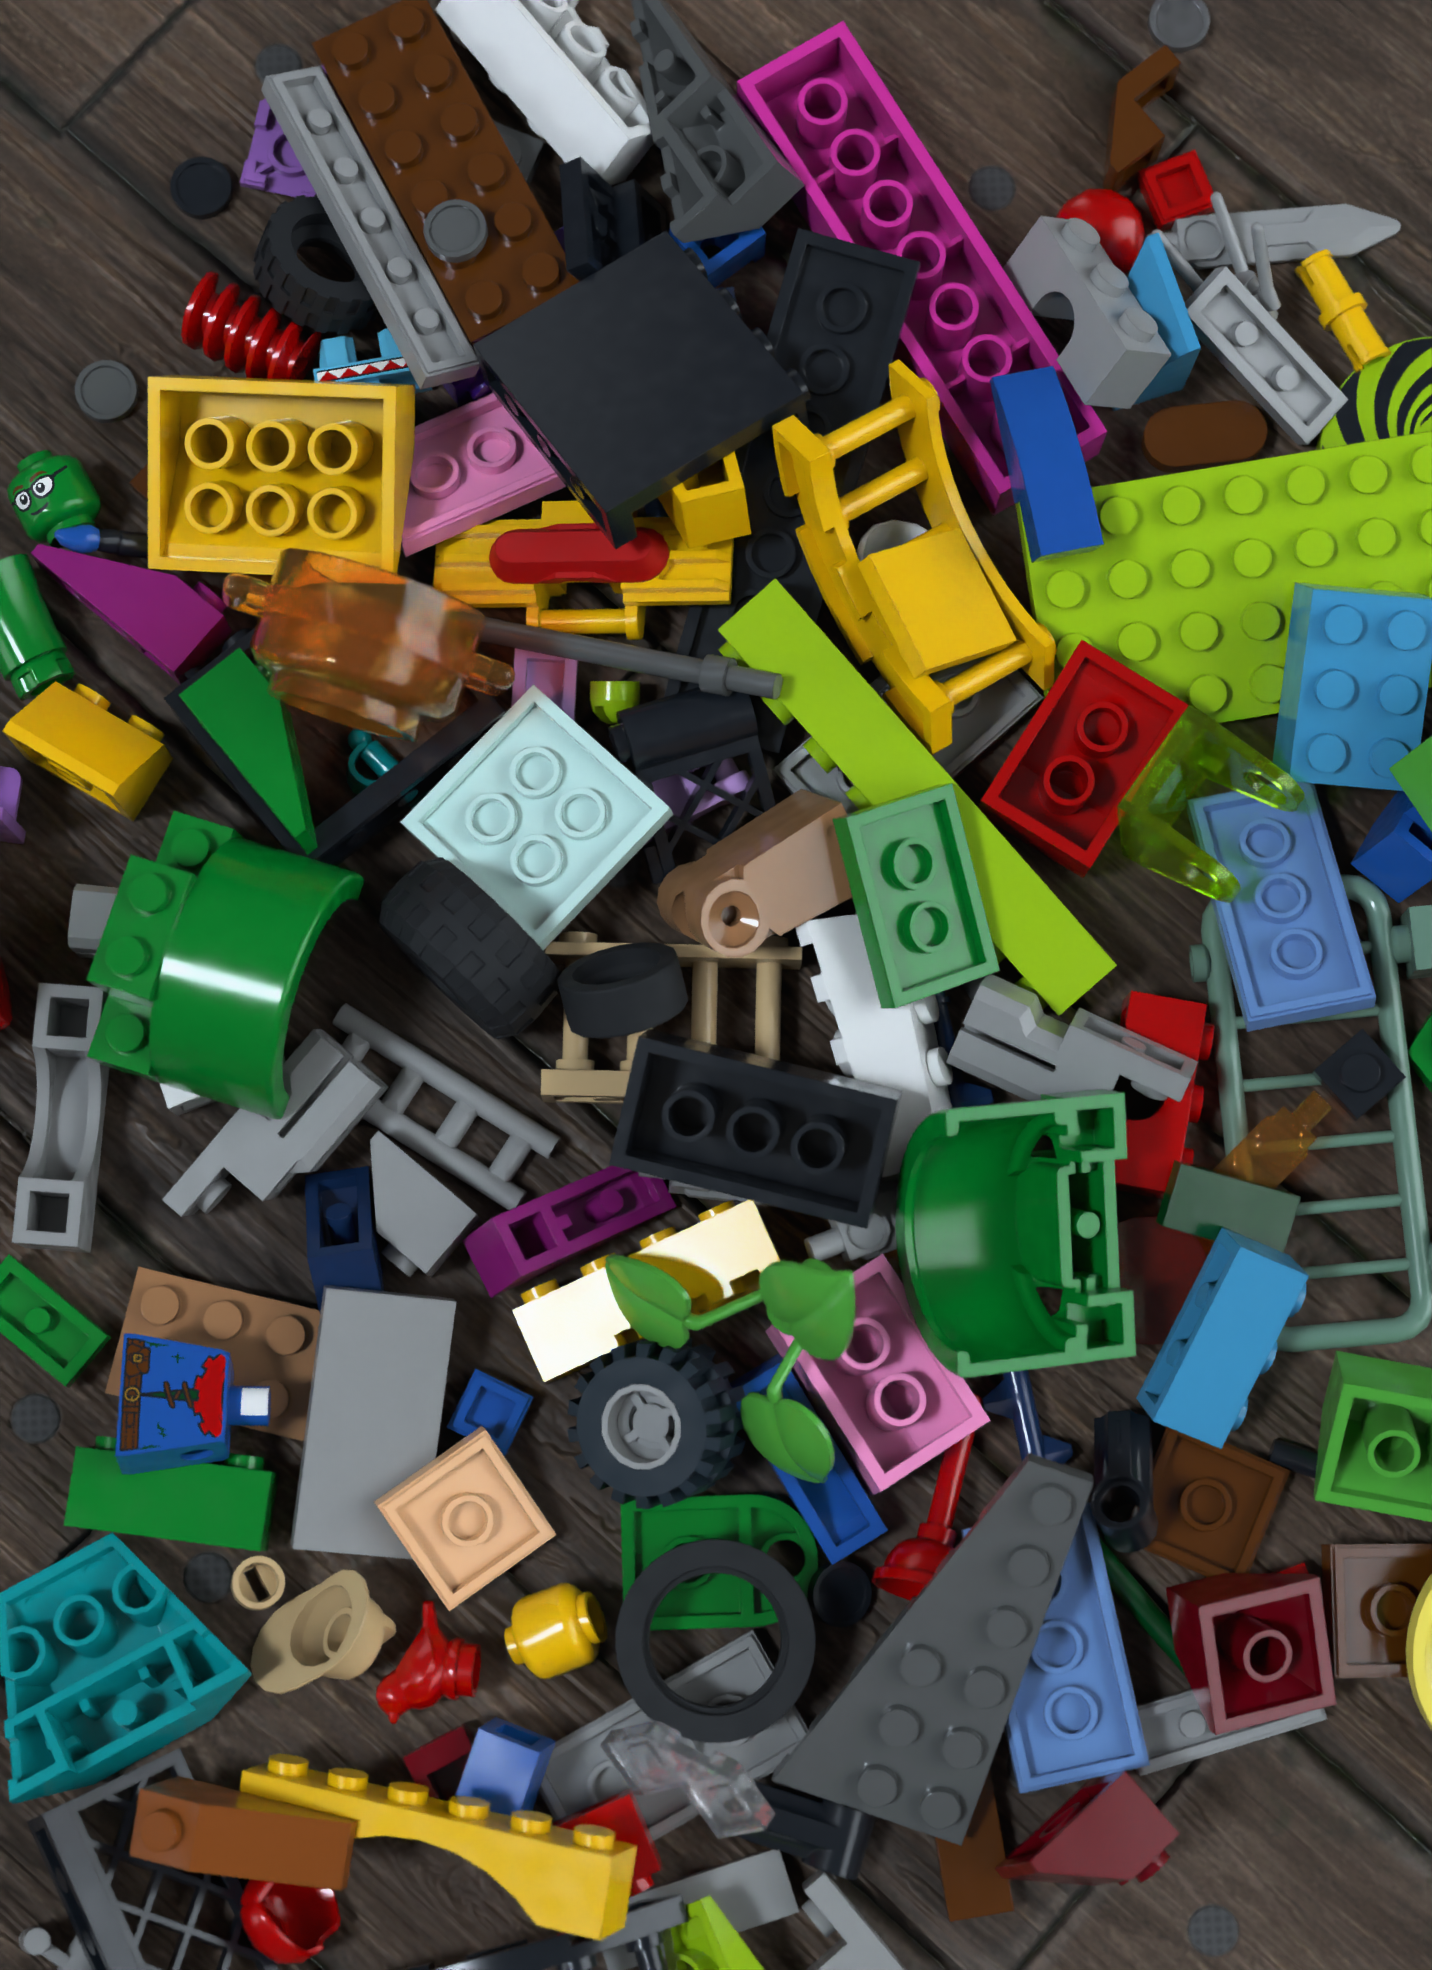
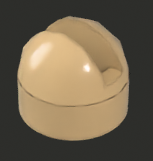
M253 1556L244 1560L236 1568L231 1579V1591L235 1600L242 1607L253 1611L265 1610L274 1605L282 1596L285 1588L283 1570L277 1562L265 1556ZM254 1568L261 1586L268 1595L267 1598L260 1602L244 1575L245 1572Z

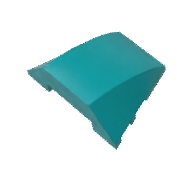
M113 1532L0 1593L1 1676L5 1678L8 1719L4 1721L5 1739L10 1744L12 1779L8 1780L9 1802L16 1804L98 1783L211 1721L253 1674Z

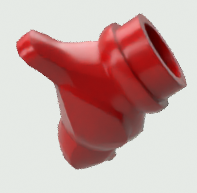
M423 1601L420 1632L396 1669L386 1675L376 1688L375 1697L377 1704L387 1714L390 1723L396 1724L399 1718L411 1709L423 1710L433 1707L444 1696L450 1700L457 1701L460 1696L475 1697L481 1672L480 1644L465 1643V1639L459 1637L449 1641L438 1624L434 1601Z

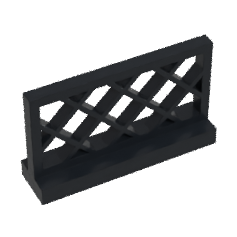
M180 1748L27 1821L92 1970H164L145 1963L138 1948L146 1923L179 1934L167 1970H180L190 1938L222 1950L216 1970H228L233 1954L254 1961L258 1970H279L274 1961L254 1948L243 1928L240 1911L244 1890L237 1877L216 1875L221 1885L219 1886L210 1883L212 1874L200 1873L199 1878L166 1865L129 1856L130 1853L123 1850L136 1815L140 1788L146 1786L148 1778L169 1768L173 1778L182 1776L194 1779ZM134 1785L129 1801L114 1795ZM97 1802H102L125 1811L113 1846L89 1837L79 1811ZM96 1852L109 1856L105 1869H103ZM119 1861L152 1872L140 1908L118 1901L114 1894L111 1882ZM162 1877L195 1888L183 1924L150 1912ZM206 1893L228 1900L234 1918L226 1940L194 1928ZM124 1914L136 1918L132 1932ZM241 1932L248 1948L237 1944Z

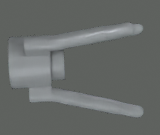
M1214 192L1210 198L1235 271L1234 275L1276 320L1279 315L1277 309L1281 307V303L1273 285L1263 225L1255 222L1251 226L1257 278L1255 272L1248 269L1223 196L1220 192ZM1159 229L1153 230L1151 235L1155 233L1160 234L1171 265L1192 291L1195 292L1203 283V280L1164 233Z

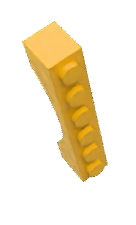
M273 1754L269 1756L268 1762L242 1770L239 1791L356 1820L355 1838L390 1836L420 1840L456 1853L494 1878L515 1897L538 1926L599 1941L625 1927L637 1845L615 1841V1832L611 1829L594 1825H578L574 1827L573 1831L551 1826L552 1817L540 1812L518 1810L513 1811L511 1816L489 1811L490 1803L476 1797L454 1796L450 1798V1801L428 1797L429 1788L416 1783L392 1782L389 1783V1787L368 1783L369 1775L356 1769L332 1768L329 1769L328 1773L308 1769L309 1760L296 1755Z

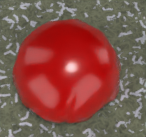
M1088 188L1067 200L1056 215V218H1079L1089 223L1100 236L1099 243L1114 266L1119 268L1124 274H1127L1133 267L1144 243L1145 229L1141 214L1130 199L1112 189Z
M250 1879L241 1898L242 1908L240 1915L246 1934L256 1950L277 1964L305 1962L308 1958L324 1950V1941L337 1931L340 1926L341 1917L336 1894L333 1889Z

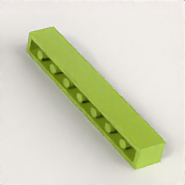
M776 578L718 629L720 634L727 640L718 649L724 657L736 659L738 666L782 675L783 685L777 699L760 698L785 726L796 718L811 735V738L802 746L827 774L836 766L841 769L854 784L845 794L859 810L935 785L953 784L998 964L1007 958L1023 976L1015 985L1036 994L1042 1010L1049 1005L1060 1016L1117 966Z

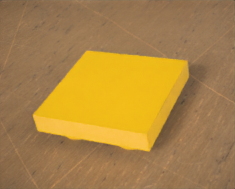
M961 528L869 554L857 564L869 588L870 595L877 604L898 646L899 653L906 662L914 679L1002 651L1017 641Z

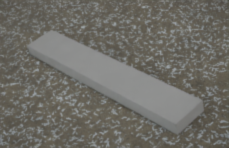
M321 65L266 76L261 91L420 390L475 377L480 367L477 355Z

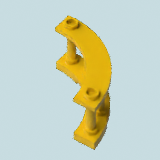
M898 359L888 365L891 401L825 436L819 433L813 434L794 415L773 425L772 431L783 492L787 497L795 494L797 496L805 524L796 528L795 531L822 597L860 665L872 660L891 688L883 694L884 700L929 753L933 755L952 744V714L955 710L954 705L1020 668L1043 691L1052 687L1054 684V659L1057 648L1050 631L1043 624L1035 622L1009 589L987 554L970 521L946 455L939 419L940 400L935 388L926 378H919ZM897 427L906 462L851 492L838 497L833 472L835 460ZM914 486L932 529L906 543L961 528L1017 639L1006 649L994 653L943 683L938 680H932L929 675L916 679L913 678L857 566L860 560L848 532L849 521Z

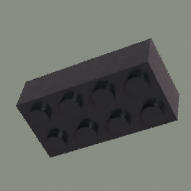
M649 1029L638 1037L609 1165L867 1229L873 1217L903 1091Z

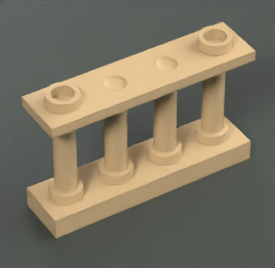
M579 931L562 932L559 934V942L552 941L545 948V953L554 964H563L566 968L578 959L594 952L632 943L597 942L598 935L595 933ZM769 936L753 953L737 958L725 957L704 945L665 944L675 949L680 967H692L691 1039L716 1045L718 968L756 969L755 1055L780 1061L782 969L800 970L802 947H789V939L786 937ZM564 1010L562 1059L556 1060V1069H541V1097L543 1102L623 1104L638 1037L645 1031L627 1035L626 1060L620 1061V1071L594 1070V1061L588 1060V1038L571 1032Z

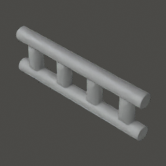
M345 1003L335 1016L333 1025L349 1034L342 1046L354 1056L351 1061L354 1064L358 1061L361 1062L371 1048L402 1068L383 1099H378L362 1119L507 1210L518 1207L527 1191L511 1182L531 1149L549 1159L559 1144L561 1137ZM423 1082L456 1101L436 1134L403 1114ZM477 1115L510 1135L490 1167L485 1166L457 1148Z

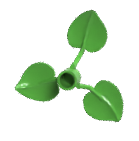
M610 1254L605 1258V1269L608 1282L622 1315L639 1335L648 1341L657 1342L658 1346L681 1348L689 1340V1329L700 1330L764 1301L771 1323L782 1333L792 1335L794 1340L767 1387V1397L759 1393L750 1392L742 1399L740 1408L741 1420L755 1448L773 1465L796 1478L824 1484L828 1480V1474L832 1470L835 1460L830 1435L822 1421L808 1408L794 1400L783 1399L782 1387L802 1349L812 1356L824 1360L837 1359L848 1349L855 1322L853 1272L833 1270L824 1262L813 1258L806 1259L801 1264L790 1261H775L762 1270L759 1277V1290L710 1312L697 1315L690 1312L692 1303L688 1292L664 1271L648 1263L623 1255Z

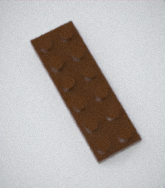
M400 0L312 43L315 55L473 349V344L580 282L566 271V257L562 246L428 0ZM454 199L465 200L477 206L484 215L488 229V237L483 249L475 257L459 263L446 262L437 258L429 250L423 231L424 222L429 212L438 204Z

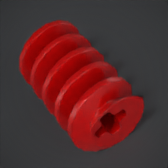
M213 270L207 272L191 294L185 309L181 331L183 343L193 350L203 347L204 355L215 362L224 359L225 367L235 374L245 371L247 378L303 380L317 357L321 342V332H315L306 342H303L301 340L302 326L291 321L284 330L280 329L282 315L274 308H271L263 318L259 317L262 299L256 294L251 295L242 306L237 305L240 286L232 282L227 285L221 294H218L216 290L219 283V275Z

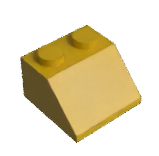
M55 681L13 716L4 727L3 733L27 760L134 822L173 759L165 745L161 743L165 734L138 716L132 715L126 723L109 713L107 709L111 703L83 684L78 683L74 691Z

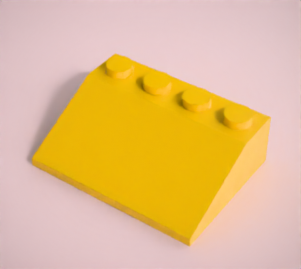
M189 375L148 377V569L396 580L414 455L415 384Z

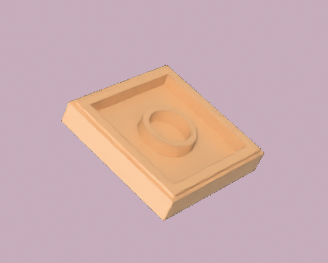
M483 1426L473 1431L374 1501L448 1611L454 1609L557 1535Z

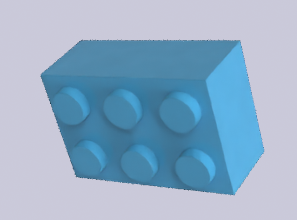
M1295 582L1271 771L1290 782L1403 791L1389 768L1421 744L1432 662V597L1419 593Z

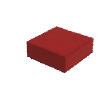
M1196 150L1138 171L1137 183L1157 229L1162 232L1171 229L1176 219L1208 215L1215 212L1210 198L1214 192Z

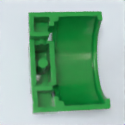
M173 811L156 862L130 855L87 976V981L109 994L87 1057L110 1068L275 1120L281 1119L284 1116L290 1098L283 1083L284 1044L293 1002L303 971L322 929L334 911L348 899L358 901L364 883L363 876L351 870L245 839L233 828Z
M1093 1089L1041 1094V1100L947 1108L928 1115L913 1132L902 1159L897 1183L895 1226L898 1260L908 1304L921 1336L936 1359L953 1374L962 1378L1136 1356L1133 1290L1120 1287L1115 1160L1127 1159L1124 1092ZM1042 1135L1050 1137L1054 1149L1033 1151ZM1036 1287L1063 1289L1060 1308L1055 1315L1050 1316L1039 1297Z

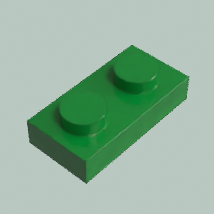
M9 1254L0 1264V1333L62 1385L70 1388L112 1337L15 1256Z

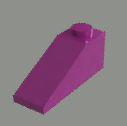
M38 544L31 552V555L42 571L179 685L187 680L184 673L191 668L201 667L232 632L225 616L222 614L227 608L226 604L201 582L190 588L175 575L43 544Z
M611 1165L491 1218L462 1241L490 1298H493L535 1279L671 1211L677 1206L663 1179L640 1177L636 1171Z

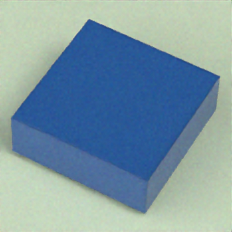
M475 1369L447 1428L466 1437L483 1426L501 1453L506 1456L534 1397Z

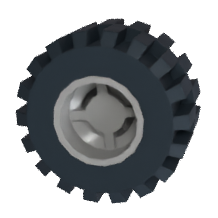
M689 1337V1340L681 1348L674 1349L670 1346H658L657 1342L648 1341L647 1339L638 1340L611 1349L612 1352L599 1356L589 1364L593 1371L579 1377L574 1387L582 1393V1396L569 1400L567 1412L568 1415L577 1417V1425L567 1429L569 1443L579 1441L582 1453L574 1456L580 1469L590 1466L595 1474L589 1482L599 1491L611 1486L613 1488L611 1499L624 1505L636 1500V1508L651 1509L660 1504L666 1507L678 1503L716 1485L715 1481L727 1476L734 1467V1464L729 1459L742 1454L746 1441L737 1436V1431L744 1429L741 1420V1412H738L736 1402L741 1401L745 1397L742 1385L732 1388L727 1378L735 1373V1371L727 1361L719 1364L713 1363L712 1359L716 1351L706 1344L692 1347V1338Z

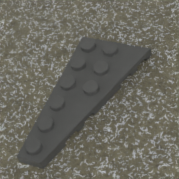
M1028 1453L979 1514V1520L954 1550H950L937 1566L936 1573L918 1596H913L852 1672L851 1679L828 1708L824 1707L811 1723L808 1733L791 1754L787 1753L775 1768L772 1781L962 1845L1094 1483L1093 1475Z

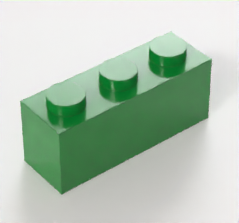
M96 1435L94 1448L76 1446L64 1526L253 1551H268L279 1473L263 1471L264 1457L230 1453L229 1458L224 1460V1465L203 1463L137 1474H122L115 1456L116 1438Z

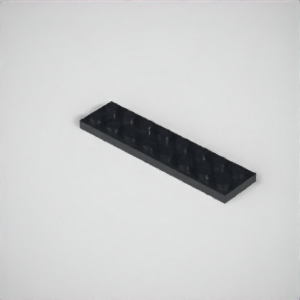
M798 228L767 338L774 349L776 361L785 371L790 368L796 370L809 390L811 402L806 404L810 431L813 434L819 433L825 436L881 406L889 378L888 365L894 361L921 264L919 261ZM772 428L735 450L745 487L751 534L734 538L731 604L690 605L676 654L704 659L707 654L723 656L718 649L727 640L720 634L718 629L775 578L816 625L818 624L824 599L809 568L795 531L796 528L805 524L797 496L795 494L787 497L783 492L775 455ZM870 441L835 460L833 472L838 497L857 488ZM669 679L664 697L699 687V684ZM749 694L756 717L757 736L761 749L780 754L789 723L785 726L760 696Z

